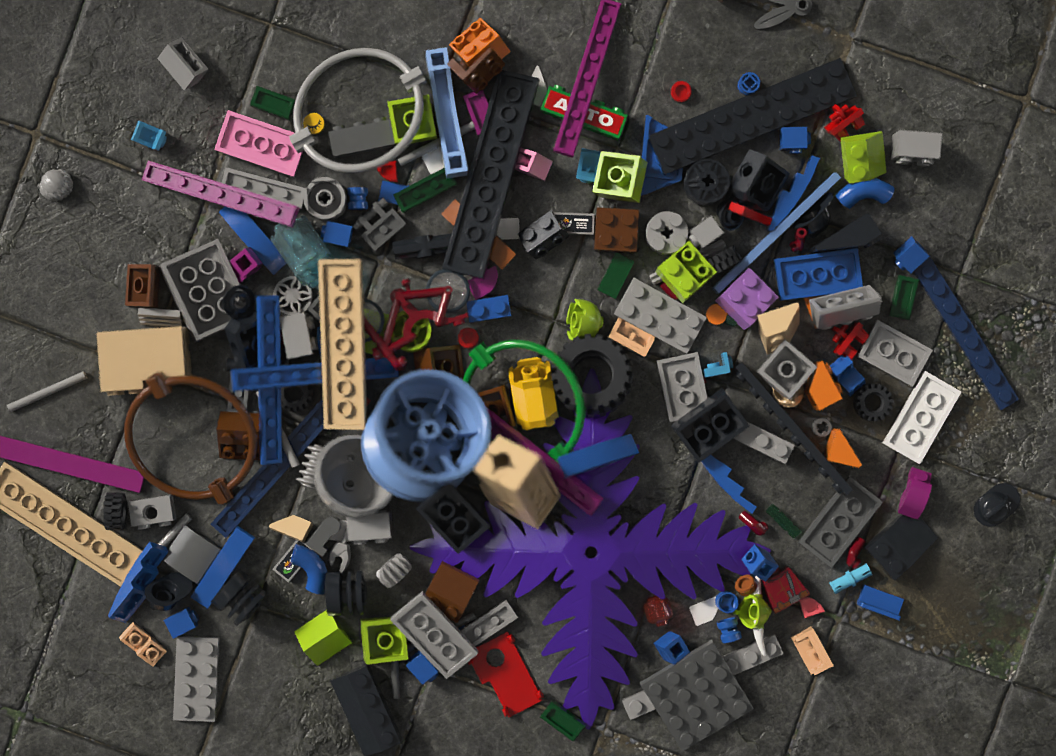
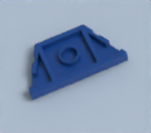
M649 115L645 117L642 158L648 164L641 196L680 182L683 168L669 174H663L648 136L668 127L657 122Z

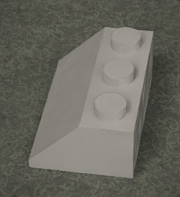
M870 285L809 299L813 323L818 329L826 330L832 328V325H847L852 323L853 320L871 319L880 312L881 296Z

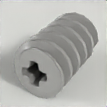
M318 444L307 447L312 452L311 454L304 455L309 459V462H302L306 470H299L303 478H296L302 485L316 489L314 482L315 464L320 452L324 448V446Z

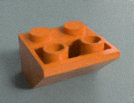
M481 18L473 22L468 29L449 44L468 68L490 47L501 59L511 52L502 38Z
M816 361L813 364L817 368L809 376L804 392L813 409L822 410L841 400L840 394L843 392L838 382L832 380L830 375L833 372L828 363L824 364L823 361Z

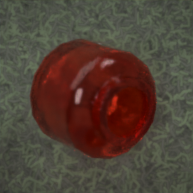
M656 595L647 598V602L643 605L647 621L651 624L656 623L657 627L668 624V619L673 616L670 600L667 597L661 599Z

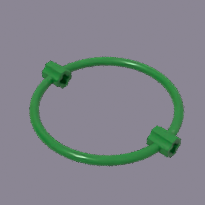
M507 340L487 347L482 342L469 353L473 361L463 377V381L469 386L478 367L481 370L485 369L495 361L494 353L511 348L527 349L545 356L557 365L568 379L576 400L577 417L574 431L568 443L565 445L562 441L548 452V455L559 463L558 457L569 454L574 449L584 427V397L575 374L562 358L540 344L526 340Z

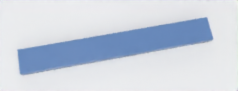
M835 172L831 174L773 231L722 277L712 289L719 294L841 177Z

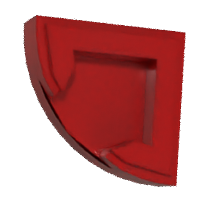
M390 161L377 168L384 179L390 182H398L396 161Z

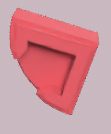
M810 597L799 600L804 618L825 612L822 605Z

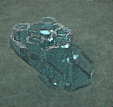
M305 215L301 216L300 219H296L294 227L280 223L277 224L274 229L275 236H271L272 243L303 286L308 285L309 288L317 287L319 285L318 260L335 259Z

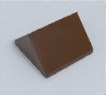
M127 265L125 306L158 308L160 281L158 265Z
M504 385L477 393L488 409L511 427L516 426Z

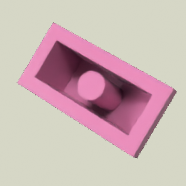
M521 148L515 170L545 181L553 161L537 152Z

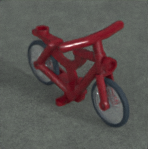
M446 269L439 270L429 278L426 289L420 290L410 289L411 282L409 278L402 280V288H405L406 291L396 288L390 294L392 307L383 339L380 336L384 327L383 311L374 301L363 298L365 343L373 341L376 344V347L371 348L375 361L385 357L394 366L395 370L404 371L406 369V359L404 357L398 359L394 352L417 338V335L414 332L411 333L413 325L421 319L433 320L436 327H443L451 323L456 327L466 323L465 319L469 317L467 313L453 318L445 317L446 313H453L462 309L469 300L470 285L463 274ZM427 298L430 305L438 310V312L431 310L418 311L409 300ZM401 307L409 318L406 320L403 328V337L390 344Z

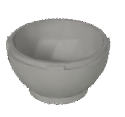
M346 435L333 439L320 452L314 469L315 487L319 497L332 511L347 517H365L376 513L392 499L393 494L382 488L369 473L362 456L360 435ZM347 457H353L354 460L347 461ZM346 482H350L353 487H347Z

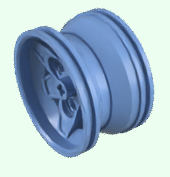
M420 370L406 374L387 389L367 419L361 436V450L364 463L374 480L389 493L405 500L424 502L444 484L451 483L457 488L467 474L480 462L487 450L490 439L489 416L479 395L460 378L437 370ZM423 402L427 403V405L422 410L419 407L410 406L409 403ZM447 414L453 419L457 428L453 424L446 423ZM409 416L415 417L417 422L411 421ZM389 417H391L396 426L386 429ZM442 432L447 433L450 439H446ZM413 451H418L421 457H416ZM460 451L456 463L453 464L450 452ZM393 452L401 453L400 458H398ZM427 466L433 474H425L421 471Z

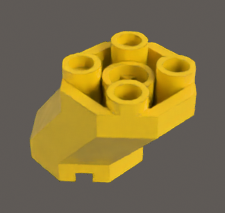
M539 357L521 359L517 362V367L513 369V366L509 368V380L517 424L521 425L524 430L551 427L555 424V419L558 418V407L552 382L550 362L546 360V363H543Z

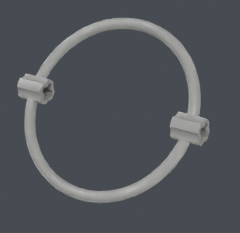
M355 48L333 55L319 64L303 82L297 94L293 111L296 133L289 136L290 141L297 153L305 151L314 161L331 170L358 173L381 167L400 155L416 135L423 115L424 101L421 86L427 84V81L418 66L411 69L399 57L380 49ZM371 56L389 61L403 71L404 74L400 78L408 93L414 91L415 95L414 117L404 138L387 154L366 163L342 164L320 155L312 147L317 143L308 127L303 129L302 126L303 103L311 85L329 67L349 58Z

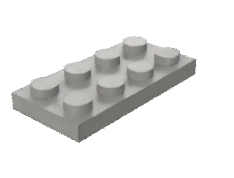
M634 277L614 312V315L685 354L688 353L707 318Z
M423 591L391 617L392 623L446 679L478 654V649Z
M177 637L173 720L216 721L220 637Z

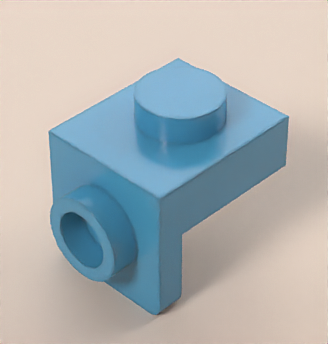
M138 121L131 140L159 151L165 145L167 139L165 136L166 131Z
M581 149L576 175L577 179L584 183L595 181L600 151Z

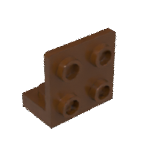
M490 47L470 68L462 61L458 64L453 58L447 65L477 94L487 86L494 76L502 71L505 63Z

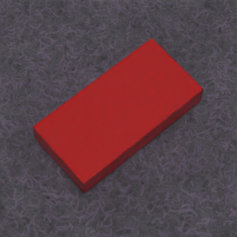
M731 202L728 208L730 211L768 226L771 224L772 218Z

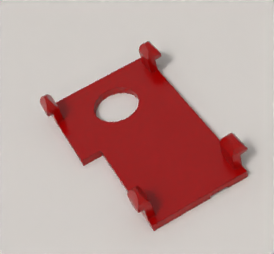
M507 631L476 647L478 654L469 660L468 664H472L482 684L490 681L503 706L502 712L504 716L509 718L543 700L544 695L541 690L538 691L514 644L515 639L513 635H509ZM491 649H499L504 653L505 659L500 666L494 667L487 662L486 655Z

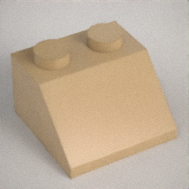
M798 302L757 315L759 335L766 353H773L784 339L790 343L800 324Z

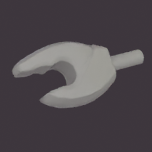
M345 529L342 541H337L329 554L331 567L336 557L342 558L339 570L341 574L345 572L351 559L350 544L347 543V529Z

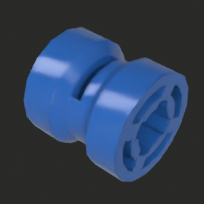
M752 72L743 74L737 84L739 92L745 96L755 93L760 86V79L758 75Z
M347 188V195L349 196L347 209L367 210L368 202L366 201V196L368 195V188Z
M729 591L719 592L715 597V605L722 612L732 613L738 607V599Z
M736 617L716 622L718 629L722 633L720 636L722 643H729L742 638L741 632L737 629L738 621Z

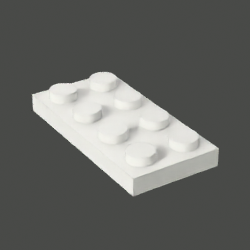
M923 371L884 439L883 444L917 464H921L960 396L961 391Z

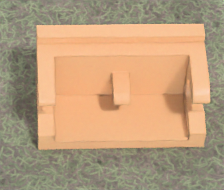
M619 317L607 337L643 357H646L655 340L654 336Z
M812 627L791 637L811 675L819 674L834 666Z

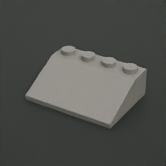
M219 239L160 264L159 269L178 309L181 311L182 318L194 343L224 330L231 320V317L223 309L222 301L224 294L231 287L240 284ZM239 297L235 300V304L238 303Z

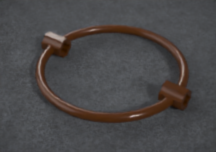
M163 371L152 374L145 380L148 387L135 398L126 415L124 438L132 463L149 483L165 493L192 500L215 498L216 502L221 505L228 502L235 495L232 489L237 487L250 472L257 453V434L249 412L232 392L211 380L195 376H173L166 378ZM191 384L208 388L227 399L241 415L249 438L247 458L240 472L229 482H227L225 477L215 479L209 484V490L207 491L178 489L155 477L139 458L133 441L134 418L141 404L151 394L156 399H160L172 392V385Z

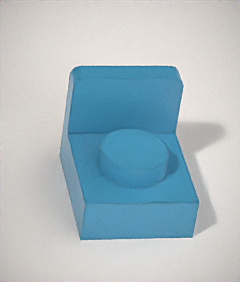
M727 352L721 353L723 366H720L719 362L707 364V368L703 369L704 378L731 373L730 369L733 368L731 356H727Z

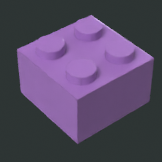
M748 268L715 301L745 330L758 319L757 315L763 314L772 305L778 296Z

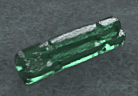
M771 504L766 509V513L770 517H774L773 520L785 531H788L792 538L795 539L799 536L801 530L796 525L794 526L793 522L783 512H779V509L774 504Z

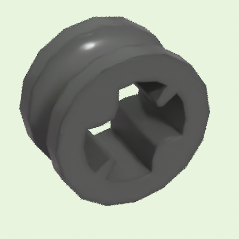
M818 418L812 424L813 433L820 437L829 435L832 430L830 421L824 418ZM825 422L826 425L824 426L827 427V430L819 433V429L816 428L817 424Z

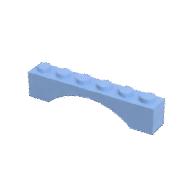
M447 47L426 51V63L446 179L467 176L468 173L457 117L451 71L447 65L449 62Z

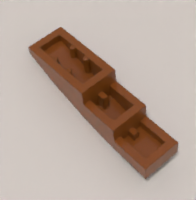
M456 199L441 214L453 226L455 225L460 203ZM496 236L490 259L503 270L516 256V253Z

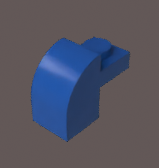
M842 355L830 365L833 372L832 378L838 382L849 397L866 384L865 378L854 368L853 361L848 356L845 358Z

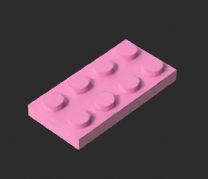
M229 110L227 111L214 149L295 177L303 151L297 153L290 141L289 136L293 135L294 132Z

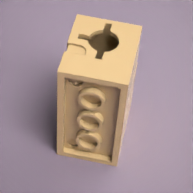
M168 327L97 332L101 392H107V396L124 395V390H128V394H140L148 387L145 380L158 371H163L166 378L192 376L188 328Z
M500 436L489 445L488 451L474 469L481 480L480 488L492 506L536 529L541 526L561 497L540 456Z

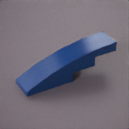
M815 156L809 157L804 174L796 173L794 175L789 192L785 190L780 191L771 216V224L768 225L766 231H773L799 201L814 174L820 158Z
M628 434L560 456L557 460L564 477L568 478L581 472L585 473L598 467L602 468L637 455L639 451L632 435Z
M712 455L701 461L716 483L733 500L750 513L755 511L757 507L740 496L744 488L727 477L732 470Z
M237 526L200 581L191 598L208 609L212 604L211 600L223 588L255 537Z
M153 542L147 544L130 569L116 595L108 614L110 619L126 623L145 600L144 590L158 575L157 566L168 553L165 546Z

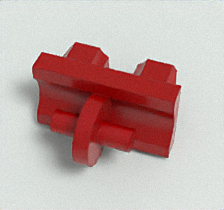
M835 104L832 106L834 113L829 116L832 122L826 125L824 129L841 142V137L849 136L845 129L846 126L851 124L853 129L857 130L865 125L862 117L864 112L855 105L849 108L845 104L840 108Z
M854 322L847 333L845 332L849 328L848 325H842L840 329L836 326L832 328V331L836 333L832 341L837 343L842 338L833 350L834 354L837 356L843 355L845 358L848 356L851 360L853 359L857 350L849 344L853 339L863 344L869 337V334L862 328L863 325L860 322Z

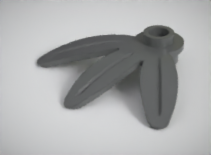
M768 0L784 6L763 15L755 22L754 27L756 29L772 27L788 19L794 13L799 16L807 15L812 9V1ZM800 1H803L805 3V8L802 9L799 7Z

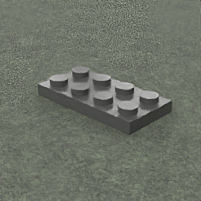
M850 476L845 481L853 490L848 495L843 493L839 495L836 492L798 540V543L831 568L883 503Z

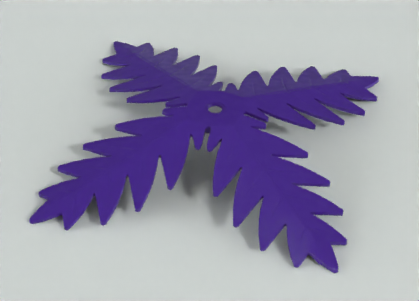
M590 369L586 376L582 389L584 393L595 394L601 392L600 383L594 369ZM610 411L602 417L594 415V418L585 415L583 431L573 450L577 451L623 436L633 417L628 415L604 424ZM558 416L555 419L554 425L562 438L568 443L576 422ZM548 443L543 444L547 453L555 447ZM634 456L602 468L598 467L588 472L574 475L603 498L592 516L559 491L561 497L558 500L577 517L573 518L566 514L561 516L563 521L574 531L573 535H570L557 521L554 522L558 537L544 521L538 529L521 521L526 533L525 536L504 512L492 506L489 501H485L484 504L495 536L487 529L463 551L457 554L430 525L434 538L425 539L410 545L411 550L434 558L429 570L430 573H436L442 561L451 566L464 561L461 571L479 578L495 564L484 591V597L492 595L505 586L524 566L526 567L515 593L516 598L523 596L538 586L556 567L558 568L553 578L555 582L559 581L569 570L572 569L574 571L561 584V588L565 589L575 585L576 587L565 594L554 605L542 624L546 626L574 616L575 618L564 625L552 637L541 652V655L547 656L575 647L557 665L548 683L553 684L577 676L568 690L563 707L569 709L579 706L581 718L586 723V729L588 730L596 718L599 706L610 710L614 709L611 694L601 677L625 685L630 684L621 665L604 647L633 657L638 656L625 635L605 618L609 617L632 626L638 625L626 605L606 587L609 586L618 590L621 588L620 584L608 573L609 570H612L622 581L627 582L628 577L624 569L626 567L642 586L659 598L665 599V593L656 570L657 567L682 593L692 599H696L697 596L687 566L705 583L724 592L725 588L717 563L739 575H750V571L741 559L752 546L756 544L769 553L771 552L769 548L747 541L750 528L747 525L736 528L717 539L725 516V510H721L703 521L687 538L698 506L697 503H693L681 511L665 526L657 537L656 535L666 510V504L660 505L646 515L626 538L625 535L629 526L627 522L623 523L613 535H610L609 531L621 520V515L606 518L625 501L639 481V477L634 476L613 485H607L626 468ZM589 546L595 547L598 551L597 556L593 559L585 555V550Z

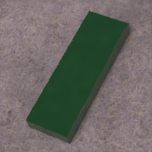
M442 168L393 194L402 213H405L457 186L458 183L455 177L446 179L445 168Z

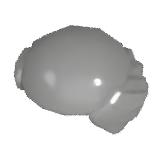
M62 169L47 171L42 176L39 185L40 193L52 201L67 198L73 189V181L70 174Z

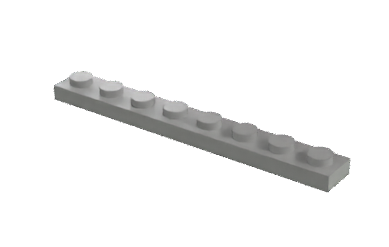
M772 634L764 638L766 656L762 655L757 642H754L722 657L733 675H736L782 655L783 651L776 635ZM644 690L622 699L630 720L655 710Z

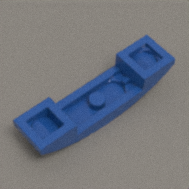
M224 207L219 211L230 227L248 247L252 248L273 275L289 262L248 213L229 207Z

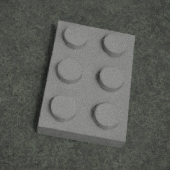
M876 320L868 339L864 342L857 357L913 387L933 350Z
M698 352L656 361L669 422L677 421L708 399Z

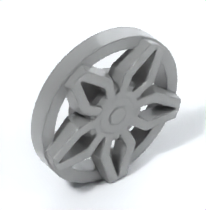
M289 276L283 278L274 288L273 295H277L278 291L284 295L279 299V303L284 299L287 301L286 304L280 305V311L284 314L303 313L312 303V289L300 277ZM288 280H293L290 284L291 288L283 283ZM298 280V287L294 288V284ZM301 282L307 287L308 292L300 291ZM280 286L286 287L287 290L283 292ZM301 294H307L309 297L301 298ZM308 300L306 306L301 309L300 301ZM290 304L293 312L286 311L283 308ZM294 304H298V311L294 308Z

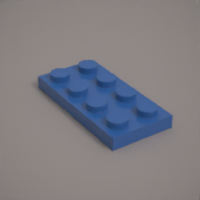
M858 248L774 259L780 301L829 295L863 287Z

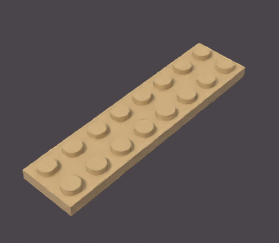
M320 259L318 263L324 429L364 430L367 422L362 259Z
M4 462L1 466L0 509L121 587L143 549L115 531L106 530L103 523L10 463Z

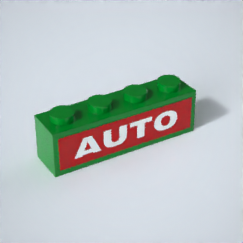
M554 85V87L549 86L540 112L563 120L571 94L565 92L566 89L558 85ZM594 99L590 103L583 128L618 141L628 115L624 114L625 110L618 107H613V109L607 108L604 102Z

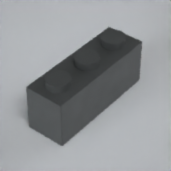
M386 117L376 118L374 123L366 124L365 121L353 123L354 127L345 128V125L333 127V131L328 132L335 159L396 147L391 120H386Z

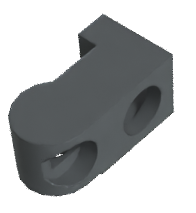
M335 516L327 517L307 541L306 545L323 557L329 549L325 544L332 535H335L341 529L339 518Z

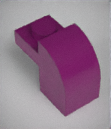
M251 247L243 249L230 260V265L239 284L250 275L255 274L263 266L262 261Z
M496 266L486 270L484 280L475 277L468 280L470 291L475 300L490 294L496 287L498 281Z
M911 467L907 487L900 498L899 514L918 520L930 496L932 473Z

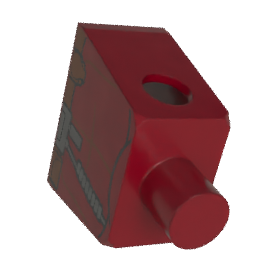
M788 566L782 569L778 567L766 582L762 580L770 607L775 614L810 595Z

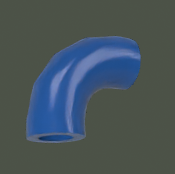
M874 178L869 181L848 183L835 196L848 209H851L857 202L866 198L874 199L884 204L893 196L894 187L885 181Z
M295 544L291 565L299 566L306 571V590L315 594H325V579L328 571L324 561L315 551Z

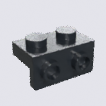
M550 210L519 232L518 236L527 253L535 259H539L554 247L562 244L569 237V234L563 229L555 213Z

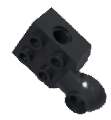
M749 149L729 185L731 192L729 199L718 205L716 213L720 224L724 229L732 231L740 227L744 222L745 216L728 209L731 202L746 208L749 206L756 210H770L790 173L768 156Z
M233 286L224 294L222 301L224 311L231 317V320L225 327V331L236 365L242 369L258 367L257 311L253 310L255 296L247 286ZM239 297L238 303L235 304V300ZM280 344V356H281V355H284V354H283L282 347H281V344Z

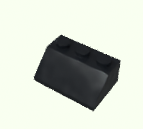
M723 388L671 424L676 434L698 463L750 427Z

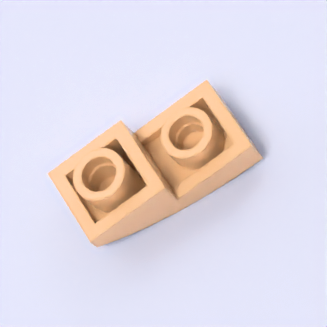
M134 622L119 637L120 641L133 649L137 656L152 667L167 652L161 644Z

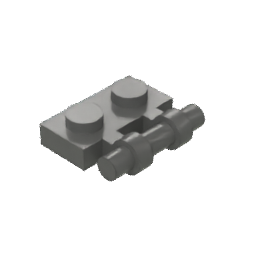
M384 198L378 203L375 201L371 205L372 208L364 215L358 216V220L352 224L357 231L363 226L367 229L361 236L375 252L406 225L393 208L387 213L384 212L383 208L388 205ZM376 214H379L381 218L374 225H371L368 221Z

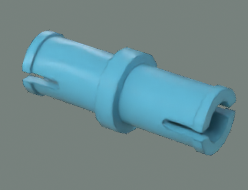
M866 563L851 572L848 570L845 572V575L829 583L834 593L837 594L850 586H856L857 582L872 576V572Z

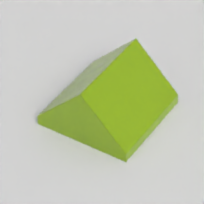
M327 610L294 631L303 652L317 666L352 643L336 617L327 615Z

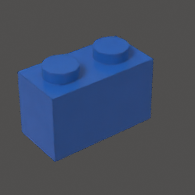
M508 295L467 302L470 323L511 317Z

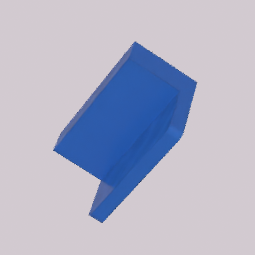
M863 584L857 605L900 621L901 616H899V612L904 599Z

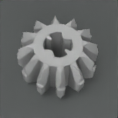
M397 553L384 563L377 571L376 576L383 585L391 588L408 574L412 565L405 556Z

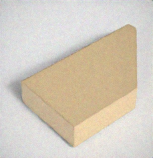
M292 515L270 524L269 528L304 543L313 524L310 521Z

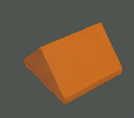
M833 428L828 436L824 457L829 461L855 467L862 466L840 429Z

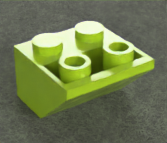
M690 241L664 261L656 270V274L682 303L687 301L717 273Z

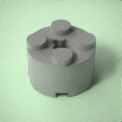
M319 177L307 186L304 191L303 201L308 212L315 218L331 221L343 215L347 207L348 197L345 189L339 182L329 177ZM324 194L331 198L327 201V204L321 201V198H324Z
M665 211L656 214L648 222L645 229L647 245L661 255L675 253L686 243L688 238L686 222L679 214ZM664 228H667L672 233L669 235V239H666L665 235H661Z

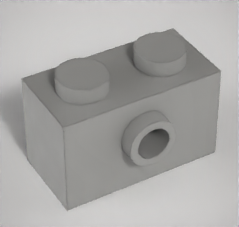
M182 37L167 44L157 58L183 90L197 84L208 71L206 65Z

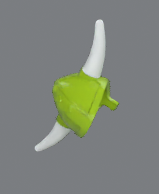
M755 576L754 579L757 583L755 592L742 600L738 610H735L733 615H738L743 625L753 629L757 645L762 655L766 656L763 630L764 624L772 611L767 602L763 600L761 579Z

